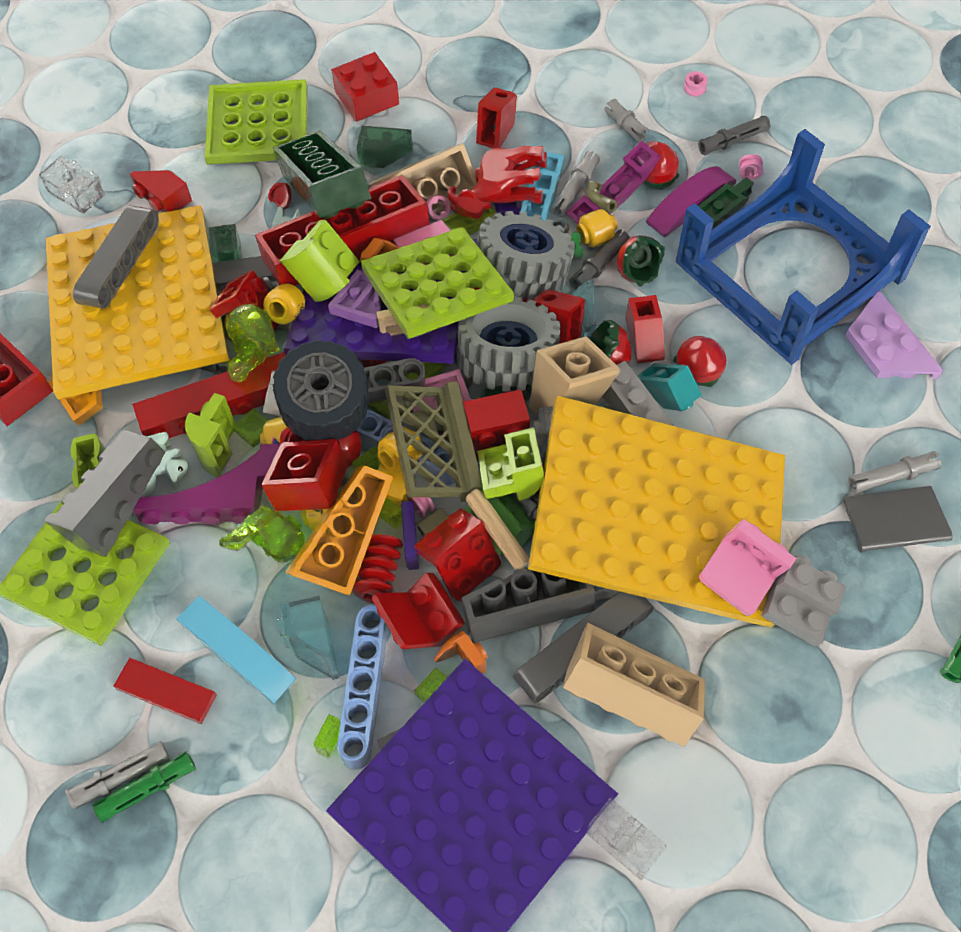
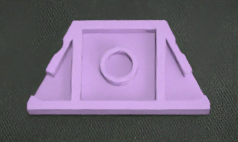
M881 291L874 295L847 330L846 338L877 378H891L893 376L913 378L915 374H930L931 378H938L943 372L939 364Z

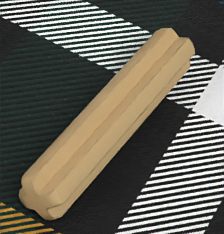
M478 489L471 491L466 496L467 503L483 522L486 530L514 569L525 567L529 563L530 558L488 499L485 498L483 492Z

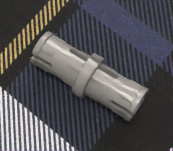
M612 99L607 103L612 109L605 106V112L617 122L621 130L624 128L638 142L646 137L642 131L648 134L649 130L635 118V113L631 110L627 111L616 99Z

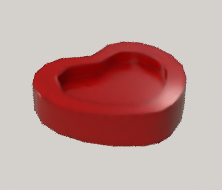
M276 183L269 191V201L276 203L278 208L280 206L283 209H287L291 204L292 192L287 183Z

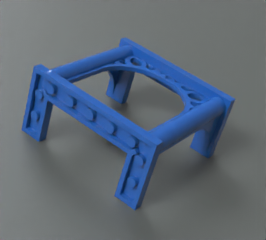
M806 129L797 134L789 163L774 183L755 201L714 229H712L714 219L695 203L686 208L675 262L791 365L800 359L805 346L892 281L897 285L902 283L906 279L931 227L922 218L908 209L901 214L888 243L886 239L878 235L863 221L859 220L843 205L839 204L813 183L825 144ZM796 203L799 204L807 212L803 214L797 212L794 205ZM786 206H787V211H788V213L782 212V211H785ZM786 220L806 222L822 228L839 241L848 256L849 276L845 284L836 293L817 307L800 292L795 291L788 297L781 320L779 321L717 267L712 260L766 224ZM863 256L871 264L860 263L856 258ZM856 271L863 272V274L860 276Z

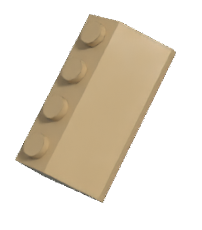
M458 144L368 183L367 186L370 188L403 175L425 201L432 196H443L449 201L447 193L451 186L456 187L455 195H459L462 190H472L477 182L464 144ZM440 201L437 204H432V210H436L435 214L443 210V206H439Z
M587 623L567 668L563 688L570 691L576 697L585 698L599 705L607 712H613L630 720L638 727H644L659 734L667 741L675 742L685 747L704 719L705 679Z

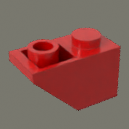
M171 170L133 171L130 173L134 184L132 186L134 193L140 199L145 198L157 212L180 210L192 202L187 183Z
M657 296L628 298L625 319L637 364L665 360L663 322Z

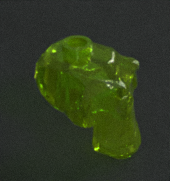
M246 303L235 307L230 312L226 321V330L229 338L232 339V347L236 354L234 358L227 362L226 366L230 378L236 382L244 381L251 370L265 361V357L280 351L279 344L276 341V333L271 325V318L265 310H262L257 305Z
M261 505L252 515L248 514L240 526L225 537L220 538L219 543L223 548L239 551L247 543L253 541L259 547H263V550L266 552L265 555L271 556L277 562L282 563L291 561L297 556L305 544V536L300 530L302 525L291 515L285 517L280 512L272 511L268 506Z

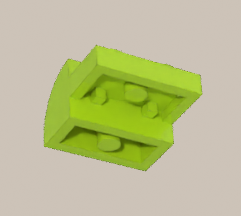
M319 220L303 240L296 241L280 260L315 302L324 301L342 290L350 282L347 277L360 262L326 220Z
M214 393L209 402L203 405L200 416L188 413L185 421V430L202 467L211 475L219 477L233 455L228 441L237 426L225 396Z
M534 428L505 434V445L477 451L483 492L486 499L517 492L518 499L521 501L531 497L539 490L544 480V471Z

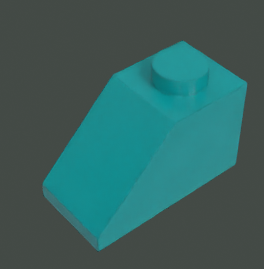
M653 363L637 376L655 401L664 409L677 410L679 412L688 410L693 406V402L702 395L689 367L685 365Z

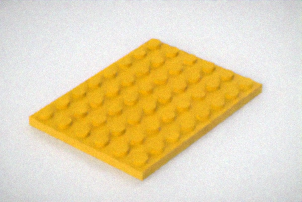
M202 205L158 214L159 223L157 230L111 303L105 309L77 304L73 298V289L115 223L66 234H57L46 238L53 392L57 399L229 361L222 316L216 319L209 310L218 298V291Z
M557 396L553 406L543 470L544 480L540 489L528 570L771 628L775 624L761 616L770 588L756 611L752 615L746 616L702 583L699 575L727 532L742 519L756 525L763 534L775 543H781L785 455Z

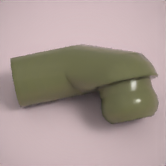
M591 180L588 183V187L585 188V195L600 209L609 213L615 212L618 206L617 201L599 194L602 185Z

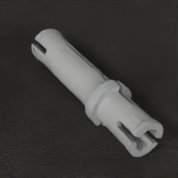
M587 151L580 164L573 168L572 176L550 206L553 214L560 207L557 216H564L580 189L589 182L592 171L600 162V157L597 153L591 160L590 157L593 151Z
M931 451L914 458L910 456L900 459V462L849 476V485H856L851 490L854 494H858L862 491L905 478L912 480L917 478L918 474L940 469L942 465L941 459L933 461V458L939 456L936 451Z
M160 741L158 744L103 772L98 770L93 773L94 777L65 790L68 802L72 809L76 810L78 807L101 795L107 797L112 794L111 790L151 770V767L156 764L161 765L170 761L169 754L163 742Z

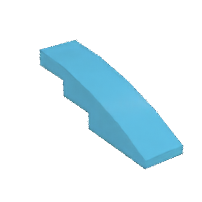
M547 152V168L535 166V168H540L541 178L527 187L543 190L542 203L523 200L521 212H527V216L541 215L540 219L544 221L549 218L550 206L554 201L564 164V155Z
M198 596L176 619L217 658L225 662L247 683L254 686L272 704L296 680L269 653L201 596Z

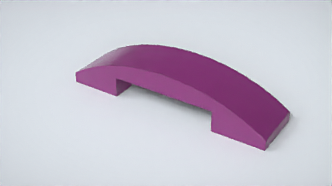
M641 140L623 157L624 164L602 184L599 194L617 201L618 208L651 173L659 161L660 155ZM583 195L566 211V215L578 225L579 219L583 215L600 208L586 195Z
M719 166L706 168L687 179L672 191L646 219V223L665 238L683 224L686 208L694 203L698 206L727 183L729 185L736 184V179Z

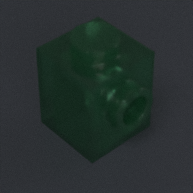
M236 224L209 227L210 252L214 263L242 259L241 240Z

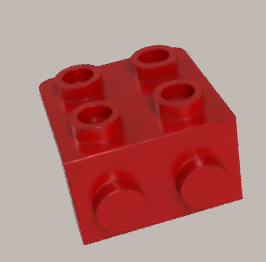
M462 508L449 515L445 521L427 533L423 539L414 545L418 555L436 566L451 597L456 601L462 600V597L468 595L501 566V560L495 551V547L483 522Z

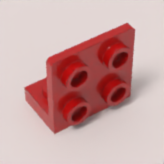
M253 270L229 282L209 309L216 319L224 314L231 316L240 310L264 342L271 339L279 325L273 322L265 313L263 304L269 291L266 288L265 282Z
M425 573L407 592L375 593L371 597L377 607L379 616L384 619L392 633L393 640L401 649L440 647L465 624L434 573Z

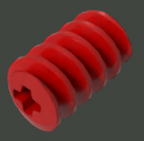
M383 534L371 536L356 577V582L352 588L355 596L365 602L374 604L371 597L375 593H389L393 591V587L387 583H393L396 579L395 575L391 572L398 570V564L394 561L401 558V553L397 551L403 548V542L400 539Z

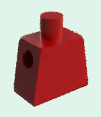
M493 88L478 102L477 144L489 148H501L515 123L517 95L514 92Z
M548 289L533 299L536 301V307L543 304L548 308V313L553 312L556 315V321L560 323L559 344L581 338L585 305L584 298Z

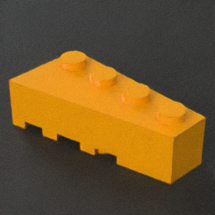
M365 465L357 467L334 500L332 508L327 510L285 573L350 596L393 476Z

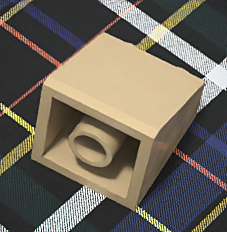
M587 336L537 350L529 407L544 423L551 422L554 401L557 396L596 405L619 375L620 368Z

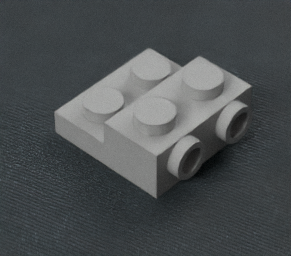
M796 555L794 556L796 560L791 568L778 576L771 585L761 616L816 647L823 643L830 617L839 611L846 586L838 582V576L833 572H820L811 566L812 562L809 558Z

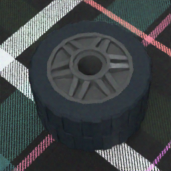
M315 340L310 343L300 344L297 348L291 349L278 363V368L273 376V392L283 422L291 429L292 433L306 441L337 439L338 441L348 437L354 430L359 428L362 420L366 417L367 407H369L367 377L362 362H359L358 357L349 351L347 347L338 345L333 341Z

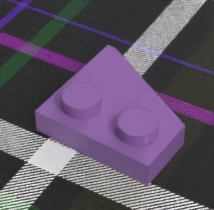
M357 269L349 279L350 282L329 303L330 314L377 328L379 323L376 312L381 310L382 299L365 273Z

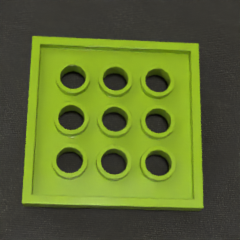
M307 80L209 85L204 157L206 164L277 160L273 147L307 135ZM282 100H286V101H287V102H285V103H279V101H282ZM256 102H263L262 104L255 105ZM238 103V105L231 107V104ZM280 118H287L285 121H278ZM255 120H262L259 123H254ZM231 121H238L237 123L230 125ZM286 136L285 139L278 140V137ZM254 138H262L259 141H253ZM231 139H236L235 142H233V143H228L229 140H231Z
M463 227L361 261L363 272L407 339L514 301V292ZM422 304H426V305H428L429 307H427V308H425V309H421L420 307H417V306H418V305H422Z
M61 501L52 513L56 514L63 506ZM127 519L115 544L110 549L108 555L104 557L77 548L47 523H44L1 582L0 597L102 646L169 546L170 541L167 537ZM134 548V553L131 557L127 559L119 558L120 553L124 549ZM57 550H66V554L62 559L52 560V555ZM91 561V566L87 571L83 573L77 572V567L80 563ZM109 573L117 574L116 580L109 585L102 584L104 576ZM48 575V579L43 585L34 586V581L38 576ZM73 587V592L69 597L65 599L59 598V593L63 588ZM99 599V604L94 610H84V606L89 600Z

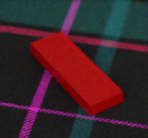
M130 657L113 685L120 692L201 725L217 696L210 689Z

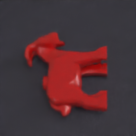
M522 145L513 149L492 148L482 156L480 167L475 169L477 184L472 190H462L459 195H455L456 187L451 186L449 188L447 197L451 202V210L462 217L479 219L485 210L491 208L490 203H509L523 200L542 203L543 190L519 185L526 183L534 184V181H538L541 178L540 168L525 169L533 166L547 168V152H544L543 146Z

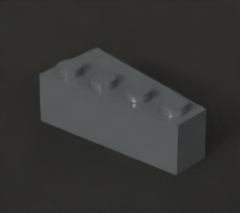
M122 430L99 456L100 463L96 468L88 469L81 477L83 483L74 493L68 492L61 500L63 506L56 514L50 513L44 519V522L77 548L106 557L115 544L127 519L131 516L135 505L145 491L156 468L160 465L165 451L151 437Z
M528 567L516 569L513 571V575L502 581L497 579L462 597L464 618L473 643L594 611L595 604L593 585L528 570Z

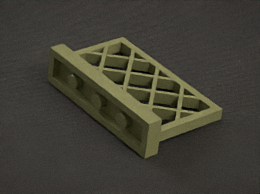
M447 382L444 387L388 385L385 393L407 497H459L460 502H467L466 496L475 489L481 491L483 486L458 382ZM396 396H404L413 404L406 409L397 402ZM436 397L438 408L436 410L432 409L422 401V398ZM415 406L429 416L425 423L411 413ZM404 419L419 429L413 436L402 428L401 422ZM432 419L443 427L444 434L442 436L427 426ZM421 432L435 442L431 449H428L416 439ZM410 445L424 455L419 463L408 455L407 448ZM438 445L449 453L450 460L448 463L433 453ZM427 458L442 469L437 476H434L422 466ZM417 472L431 484L428 487H415L413 475ZM444 472L455 480L456 487H448L439 478Z

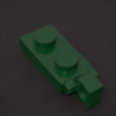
M746 177L735 186L727 183L698 205V207L714 219L712 229L745 205L749 200L748 196L752 193L751 190L754 182Z

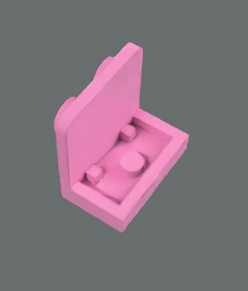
M742 519L727 532L700 573L699 579L744 615L750 616L756 611L774 580L790 569L796 558L787 552L784 546L775 543L763 534L756 525Z

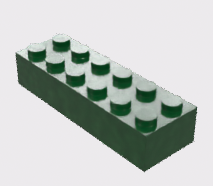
M319 130L273 147L282 176L319 218L334 217L342 209L360 207L364 204V201L371 199L362 167L322 131Z

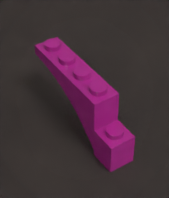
M260 444V450L239 466L197 487L166 495L140 497L133 512L140 522L149 525H156L159 522H173L185 525L189 522H204L206 524L234 522L237 524H247L250 521H259L262 490H264L261 484L280 444Z

